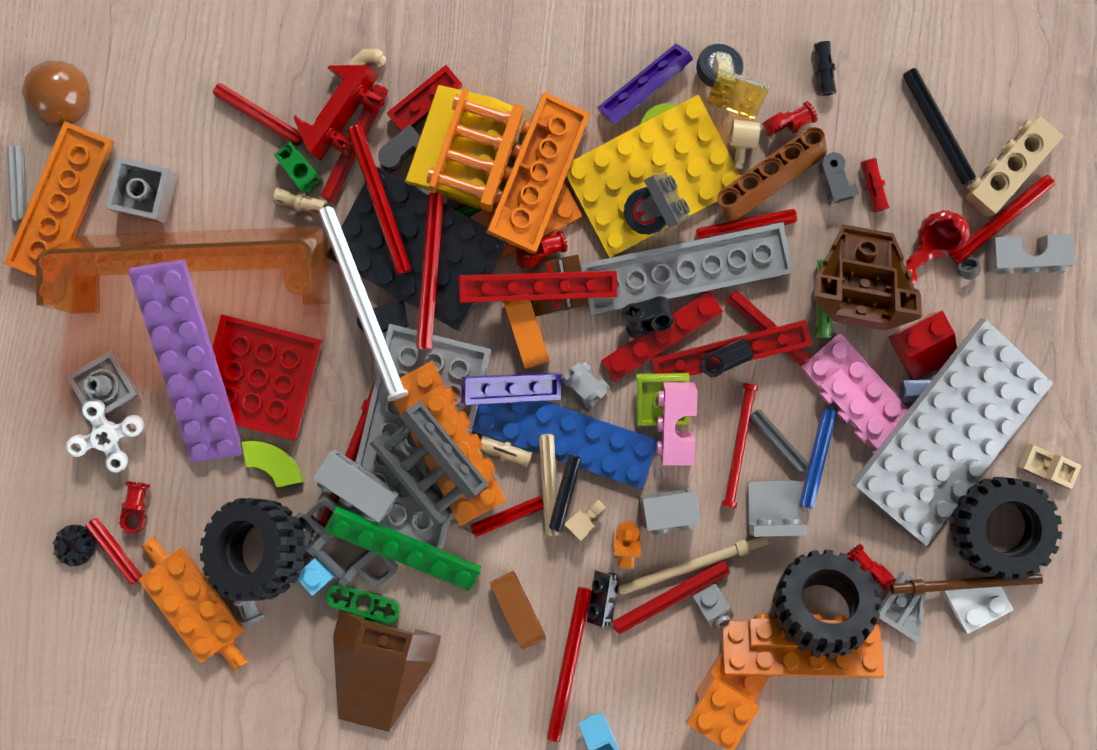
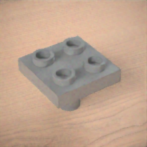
M114 350L108 351L66 377L82 405L90 399H99L105 405V416L140 395ZM90 407L91 411L97 412L94 407Z

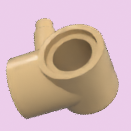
M733 119L728 136V144L732 150L736 151L734 159L735 170L741 171L743 169L746 151L750 148L756 149L760 134L759 122Z

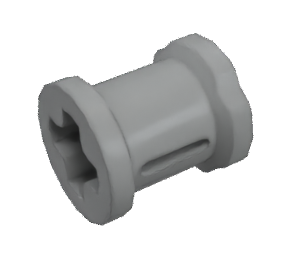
M256 601L233 602L234 606L238 607L242 617V627L265 618L264 614H260Z

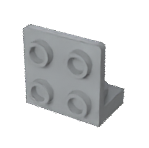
M799 481L748 482L750 535L754 537L807 536V525L801 521V487Z

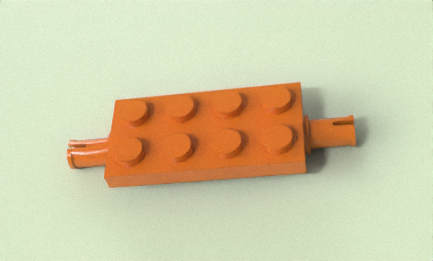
M155 536L146 541L147 543L142 544L140 547L155 565H153V569L138 579L201 664L217 652L218 654L221 653L233 671H236L248 661L234 644L235 638L244 632L245 628L242 627L218 592L209 584L206 576L184 547L168 555Z

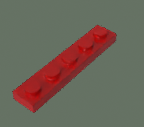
M707 291L673 313L674 324L670 329L634 338L603 358L601 362L614 382H616L724 311L712 293Z

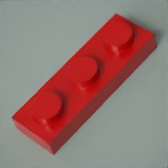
M447 65L443 66L387 112L388 117L400 131L409 124L414 127L428 116L438 85L458 90L463 87V84Z

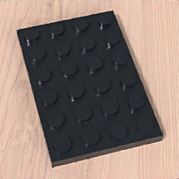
M376 166L411 270L404 274L396 273L366 183H364L341 229L359 275L419 309L428 195ZM443 203L434 318L457 331H461L476 302H459L458 275L492 274L508 243L487 234L486 226ZM331 246L325 257L338 263Z

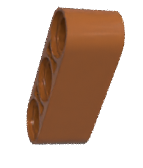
M514 570L491 581L492 590L521 649L525 650L545 640L546 636Z

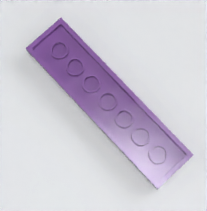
M186 260L131 267L128 273L191 463L242 455L241 439Z

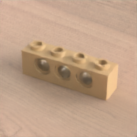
M1041 116L1033 121L1026 120L1017 130L1020 133L1015 140L1011 138L1001 148L1003 154L998 159L993 158L985 166L984 170L986 173L982 178L976 177L967 187L969 192L964 199L986 218L995 215L1064 137ZM1025 141L1031 144L1032 152L1025 148ZM1008 160L1015 164V171L1009 169ZM991 179L998 183V191L991 187Z

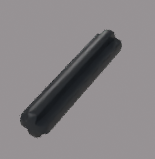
M571 454L567 457L549 524L551 530L558 532L563 530L582 461L579 456Z

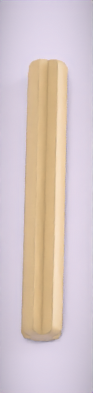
M542 434L540 435L539 442L545 534L547 536H557L559 532L549 528L558 494L554 435Z

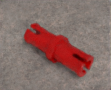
M877 158L862 161L860 165L862 166L866 181L864 188L865 191L869 192L873 212L889 209L884 190L886 184L885 180L881 179Z

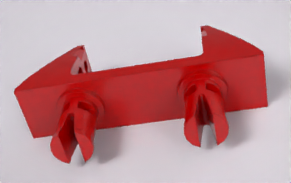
M329 65L328 69L342 79V84L337 87L315 119L314 124L310 125L296 115L293 117L308 152L321 161L331 146L345 156L350 155L343 147V144L353 148L351 140L340 132L360 103L371 109L374 113L380 111L372 102L384 106L385 100L370 91L379 76L369 66Z

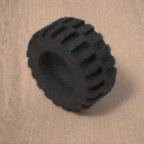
M993 477V479L986 478L978 482L979 485H973L968 489L969 492L966 496H961L958 501L960 503L959 508L954 509L951 514L956 519L955 524H950V531L956 533V537L952 540L954 546L961 549L959 555L964 560L969 561V565L974 569L1001 579L1010 580L1014 578L1019 580L1026 578L1027 574L1035 575L1041 570L1039 568L1040 565L1047 567L1052 560L1049 556L1051 553L1057 554L1060 548L1056 546L1057 539H1062L1063 532L1058 531V525L1062 524L1061 516L1054 513L1058 509L1055 502L1047 500L1049 494L1043 489H1037L1036 484L1022 481V479ZM1012 503L1023 515L1025 522L1024 534L1021 541L1013 549L1007 552H999L993 549L987 539V519L991 512L1000 504Z
M239 498L224 504L220 508L221 511H216L212 515V522L206 524L204 529L206 534L204 538H201L200 546H203V551L200 553V561L204 562V567H202L204 575L210 577L208 580L209 584L213 589L218 588L217 591L220 595L235 601L273 599L278 597L280 593H285L291 586L289 583H295L299 577L297 571L303 568L305 562L302 560L303 553H306V545H303L305 534L304 530H300L298 527L301 523L297 516H292L293 512L287 506H282L277 501L266 499ZM256 526L263 538L264 554L260 565L252 573L247 568L243 559V544L248 532Z
M815 550L810 551L807 557L803 554L797 557L794 563H790L786 567L776 586L772 600L775 603L772 608L773 616L779 618L776 625L779 631L785 630L786 635L784 638L789 643L792 641L797 643L798 647L796 649L803 653L806 649L812 651L811 656L820 658L822 654H826L827 659H833L839 653L841 656H846L853 649L857 650L873 631L880 617L878 610L881 608V598L876 597L879 592L877 584L870 581L873 576L868 570L863 571L860 568L862 564L856 559L852 562L847 559L848 555L841 552L839 556L833 555V550H824L823 554H819V551ZM814 585L833 588L845 599L849 608V618L845 622L836 624L818 620L805 607L802 599L803 590Z

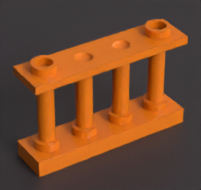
M463 87L461 95L456 94L452 110H455L436 167L430 168L426 183H429L430 192L436 194L438 186L441 184L478 196L477 199L481 200V209L491 212L524 116V106L514 103L512 111L504 113L468 101V88ZM464 111L503 123L502 126L506 127L503 136L498 135V137L461 126L460 122ZM456 135L494 147V150L498 151L495 161L491 159L486 161L452 150ZM447 160L485 171L486 175L489 176L487 184L479 186L443 174Z

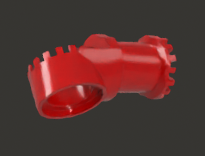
M806 101L802 107L792 112H780L762 123V126L769 137L774 135L773 132L776 134L777 131L780 132L781 129L783 130L787 126L795 134L802 126L810 122H817L818 117L816 110L813 111L814 107H812V104Z
M559 230L553 235L542 237L534 254L517 247V265L527 269L533 268L539 264L541 259L547 258L549 254L568 251L563 231Z
M126 481L128 489L125 502L121 506L119 524L120 528L126 533H138L147 524L144 501L150 484L140 482L136 484V482ZM131 514L139 517V525L135 529L130 528L127 524V519Z
M862 544L853 547V550H850L851 553L847 552V559L852 562L856 559L862 564L860 568L863 571L868 570L874 577V580H878L876 583L880 582L879 586L885 591L890 588V584L896 582L894 576L882 564L872 561L864 552Z

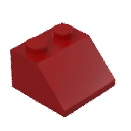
M943 310L932 313L888 336L910 380H918L943 367L957 349L955 332Z

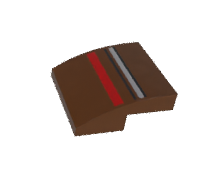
M578 255L539 262L536 267L526 268V273L581 271ZM587 298L532 300L535 317L588 306Z

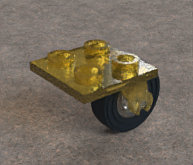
M725 44L707 46L700 53L696 63L698 77L704 84L711 87L707 103L713 104L718 108L733 111L743 117L755 119L770 86L741 76L744 66L743 60L734 48Z

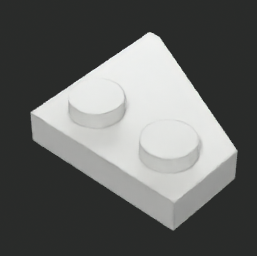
M1002 587L943 591L966 634L1014 610Z

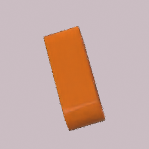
M503 301L525 370L550 362L531 301Z

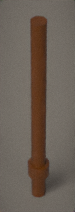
M1040 573L1035 575L1027 574L1026 578L1019 580L1014 578L1007 580L998 577L939 581L915 579L910 580L909 583L890 584V592L892 595L910 593L912 596L924 595L925 592L1033 585L1042 584L1043 576Z

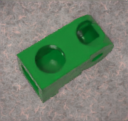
M291 142L274 154L303 193L308 194L324 181Z

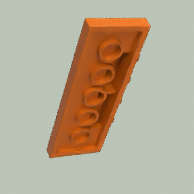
M546 92L542 93L533 117L530 121L525 120L520 129L519 135L523 136L521 143H516L510 154L514 161L511 167L506 166L502 181L505 183L502 190L497 192L494 202V213L487 228V234L529 253H536L590 113Z
M430 361L402 376L400 381L404 390L408 391V394L393 401L400 415L421 401L488 482V485L470 501L463 494L449 506L459 525L461 526L505 503L507 498L493 474L496 469L489 457L485 459L480 450L483 448L481 440L477 434L472 435L468 427L471 423L464 410L459 411L455 403L458 401L454 390L452 387L447 388L434 362ZM411 432L410 434L413 437L417 447L419 448L422 445V443L414 435V433ZM430 453L424 457L431 472L439 466ZM447 473L437 481L444 496L456 487V484Z
M756 614L754 619H750L749 622L730 621L721 627L724 676L883 678L885 676L879 624L874 626L873 631L857 650L853 649L846 656H841L839 653L833 659H827L826 654H822L820 658L811 656L812 651L806 649L803 653L796 649L798 644L794 641L789 643L784 638L786 635L785 630L779 631L776 625L778 619H770L768 614ZM813 615L818 620L831 624L842 623L848 619L846 615H836L832 617V620H822L821 615Z

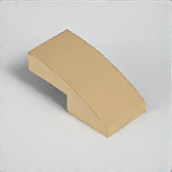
M1027 443L1018 468L1072 489L1082 465Z

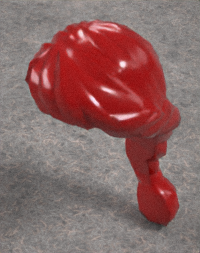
M941 210L934 214H929L927 218L922 220L921 227L917 231V250L906 260L905 266L906 270L911 271L913 285L917 282L918 277L915 271L920 265H924L935 258L954 254L965 248L970 231L967 221L958 213Z

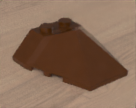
M843 224L815 277L814 300L835 322L884 331L918 320L922 316L920 291L914 288L911 281L913 276L910 270H906L903 263L904 256L894 233Z

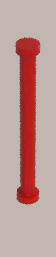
M743 383L745 391L725 500H722L721 503L722 506L737 508L735 499L755 391H758L759 388L758 385Z

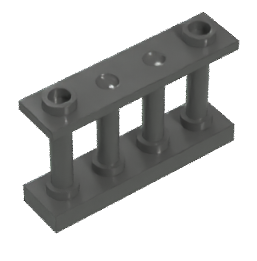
M419 401L400 415L405 424L392 436L386 431L373 440L370 445L436 526H438L453 513L449 507L463 494L470 501L488 485V482L423 403ZM413 432L422 445L410 456H407L398 444ZM430 453L439 466L425 477L415 465ZM447 473L456 484V487L442 498L432 485Z

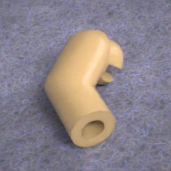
M378 48L362 49L347 64L365 65L366 63L373 62L376 67H381L385 64L386 57L383 55V51Z

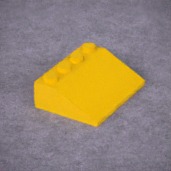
M438 85L405 182L430 191L429 183H426L430 168L436 167L455 110H452L456 94L461 95L462 90ZM469 92L468 101L504 113L512 111L513 106L492 97ZM464 111L460 122L461 126L498 137V135L503 136L506 128L502 126L503 123ZM457 135L451 148L452 150L486 161H490V159L495 161L498 152L494 150V147ZM447 160L443 171L445 175L479 186L482 184L486 185L489 178L485 171L451 160ZM439 184L437 193H441L444 197L472 208L479 209L481 207V200L477 199L478 196Z

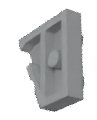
M901 571L894 584L909 583L910 580L915 579ZM889 590L881 603V608L878 610L880 613L879 619L920 644L922 639L920 626L921 620L924 619L923 602L926 598V592L924 595L912 596L910 593L892 595Z

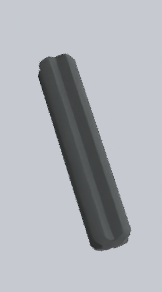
M756 410L751 414L750 421L797 473H803L809 467V463L761 410Z

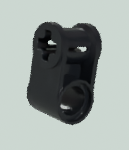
M663 296L628 304L621 311L622 318L627 323L626 331L629 336L634 338L658 331H665L674 324L670 301ZM635 324H638L639 330H636Z
M404 301L390 302L372 308L382 333L387 332L389 324L405 328L410 326ZM358 316V327L364 332V329Z

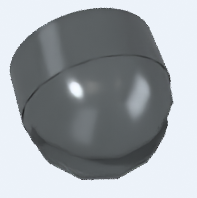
M968 257L962 263H958L960 275L966 280L978 277L981 270L979 260L974 257Z

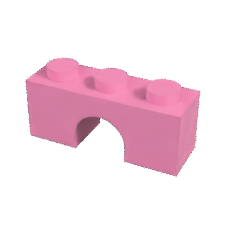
M663 382V391H658V407H662V416H657V431L661 432V441L656 443V454L661 456L663 465L694 466L695 438L693 432L679 431L675 428V424L684 416H696L697 388L695 382Z

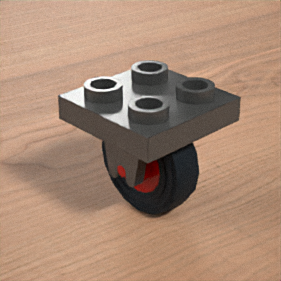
M666 172L652 175L645 179L644 182L647 187L635 190L628 196L624 205L626 223L639 234H654L661 231L666 225L671 228L690 219L688 214L690 209L687 202L683 198L680 199L676 192V189H678L676 181L671 175L668 176Z

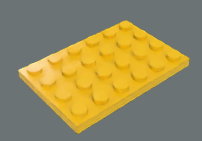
M698 94L572 160L566 178L608 258H611L657 234L646 235L637 233L630 228L624 217V205L628 196L635 190L647 187L644 182L645 179L664 172L668 176L671 175L678 186L676 192L680 199L683 198L687 202L690 209L688 214L691 216L717 202L718 193L741 175L738 169H734L735 164Z

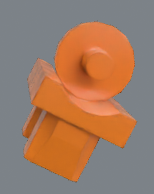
M624 521L618 525L617 530H613L614 555L618 556L617 566L619 568L632 569L634 568L635 557L641 558L639 527L632 521Z

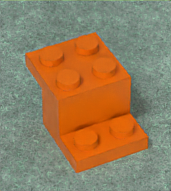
M721 650L696 691L699 700L687 718L686 724L726 750H735L760 709L755 700L769 677L724 676L723 652Z

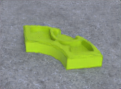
M263 441L241 442L246 467H257L266 471L274 479L276 487L304 482L297 463L282 449Z

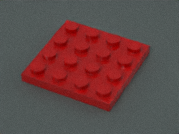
M221 314L212 348L236 425L297 440L323 340Z

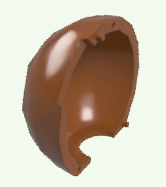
M45 61L33 67L26 75L22 94L30 108L46 124L51 127H62L64 121L73 124L79 121L86 113V107L90 98V85L85 75L74 65L63 61Z

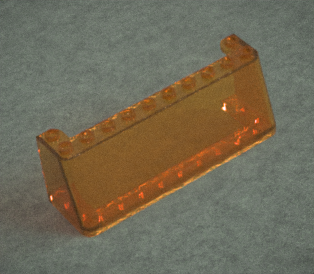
M316 226L77 236L49 248L37 256L35 263L36 305L72 314L100 313L99 276L129 275L128 271L131 267L182 259L186 260L189 272L284 268L286 288L295 295H302L304 305L330 304L329 258H327L329 251L328 236L321 228Z

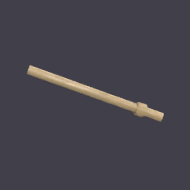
M766 536L757 537L749 541L743 539L735 542L734 546L620 584L618 588L620 594L624 595L738 555L739 557L749 555L750 551L767 546L769 543Z

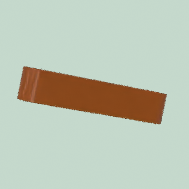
M818 127L806 129L718 193L717 201L723 218L728 221H735L822 160L827 154L824 131Z

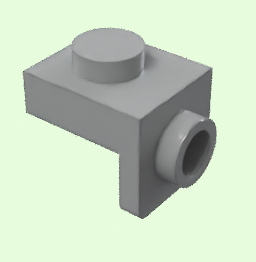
M715 583L693 595L711 629L723 627L734 617L730 606Z

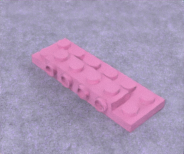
M837 333L811 356L807 364L805 363L800 367L821 391L819 393L820 397L828 405L832 403L838 410L836 414L845 424L850 423L856 430L853 433L857 439L863 444L867 442L873 449L871 451L872 455H874L909 410L841 333Z

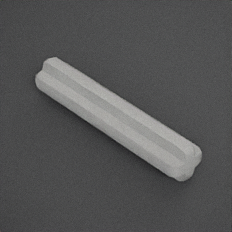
M12 145L7 147L10 219L14 222H22L26 212L24 151L22 147Z

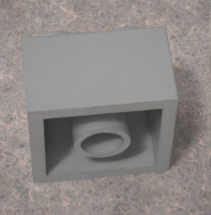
M117 157L105 208L117 214L166 224L178 175L168 168Z
M693 489L639 496L643 525L647 531L653 532V535L668 533V528L676 527L679 531L695 529L694 524L701 523L697 493Z

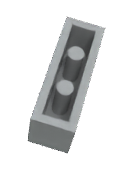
M336 449L328 453L312 478L318 482L317 486L327 493L332 491L340 497V502L351 508L355 506L362 511L361 515L365 519L373 522L375 520L380 522L386 517L401 493Z

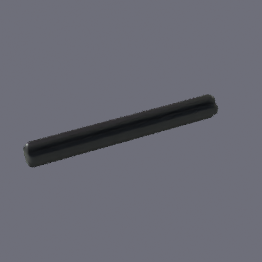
M912 68L903 74V78L962 184L974 180L976 175L918 69Z

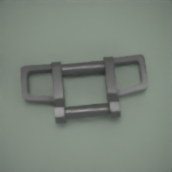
M324 496L306 512V521L318 533V536L306 548V553L310 557L314 556L337 578L336 582L342 587L348 584L357 572L375 587L381 586L396 573L398 565L394 560L367 549L344 571L321 548L333 535L324 532L325 528L313 516L322 506H327L332 512L336 506L341 507L330 497ZM377 555L390 568L380 577H376L364 567Z

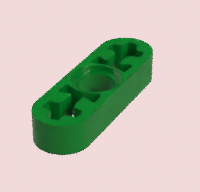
M337 583L326 592V601L331 607L380 622L391 623L398 618L401 612L400 604L394 598L353 586L345 585L342 587ZM340 589L342 590L341 594L346 597H350L351 592L355 593L351 600V607L347 606L349 600L341 599L339 602H336V597L332 595V592L335 593ZM359 596L369 598L371 602L369 609L361 610L357 607L356 600ZM376 599L380 600L377 606L386 607L388 604H391V609L395 611V614L391 613L389 617H386L385 611L380 609L376 610V614L372 613L376 605Z

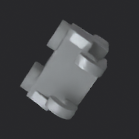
M581 360L561 379V385L564 384L567 388L570 386L584 400L582 402L585 405L584 409L589 411L610 388L604 380H597L590 373L592 371L591 367Z

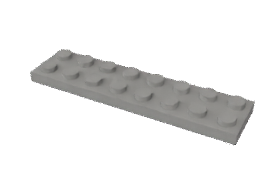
M783 222L580 264L581 271H617V297L587 298L591 316L621 310L628 304L642 302L657 296H663L669 300L794 273Z

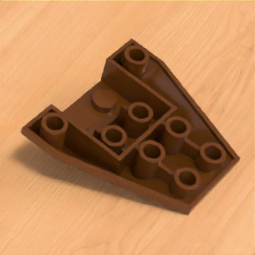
M340 610L333 634L338 719L389 732L433 665L441 635L418 629L413 633L367 621L363 616Z

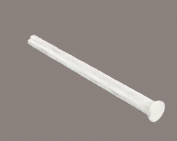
M326 206L319 210V215L389 396L387 399L388 401L400 399L406 396L408 391L404 390L335 211L332 207Z

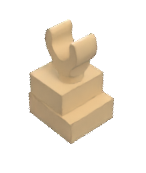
M596 500L584 514L577 510L565 521L564 525L579 541H582L588 535V532L595 527L591 520L606 507L599 500Z

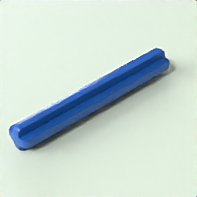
M824 407L822 410L800 499V505L805 508L813 509L837 416V411L833 408Z

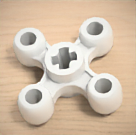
M90 399L83 405L82 415L91 422L92 432L88 435L78 434L72 436L66 443V450L74 457L84 455L90 448L104 451L107 469L114 473L121 472L128 465V456L119 449L118 441L124 436H138L144 429V421L138 415H129L119 424L107 421L104 414V403L99 399ZM90 407H94L97 412L91 411ZM130 423L134 424V425L136 426V428L134 429V428L130 427L129 424H130ZM103 432L108 434V440L103 438ZM75 443L79 444L81 448L76 447ZM114 459L119 460L120 464L115 463Z

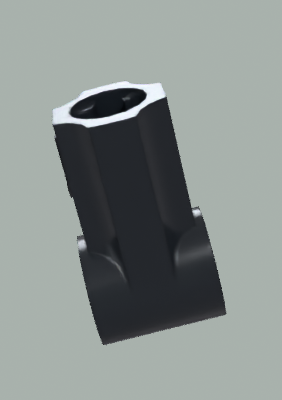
M745 337L715 351L705 353L701 358L700 366L707 376L717 377L731 368L754 359ZM715 357L719 359L720 365L717 370L709 371L706 369L705 364L709 358Z

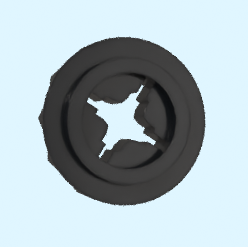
M69 525L56 533L57 536L52 544L54 545L53 554L58 557L59 563H64L71 567L82 565L91 559L95 551V539L84 526ZM78 539L76 547L79 548V551L73 550L68 553L70 548L68 541Z

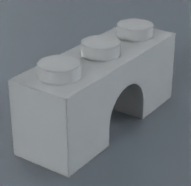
M1053 234L1038 238V250L1035 256H1031L1024 251L1021 236L994 237L986 242L988 272L997 271L999 276L1012 275L1014 270H1023V274L1040 273V269H1049V273L1066 272V267L1076 265L1074 234Z

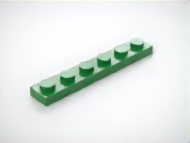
M337 506L324 531L468 591L471 590L481 572L480 565Z

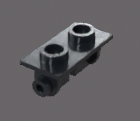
M595 570L590 603L587 610L588 623L604 628V626L609 627L610 622H613L615 603L608 601L609 597L616 598L618 584L620 582L617 579L618 574H607Z

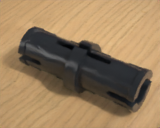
M817 42L814 44L816 55L815 73L818 74L820 96H830L837 93L834 80L836 66L832 61L831 42Z

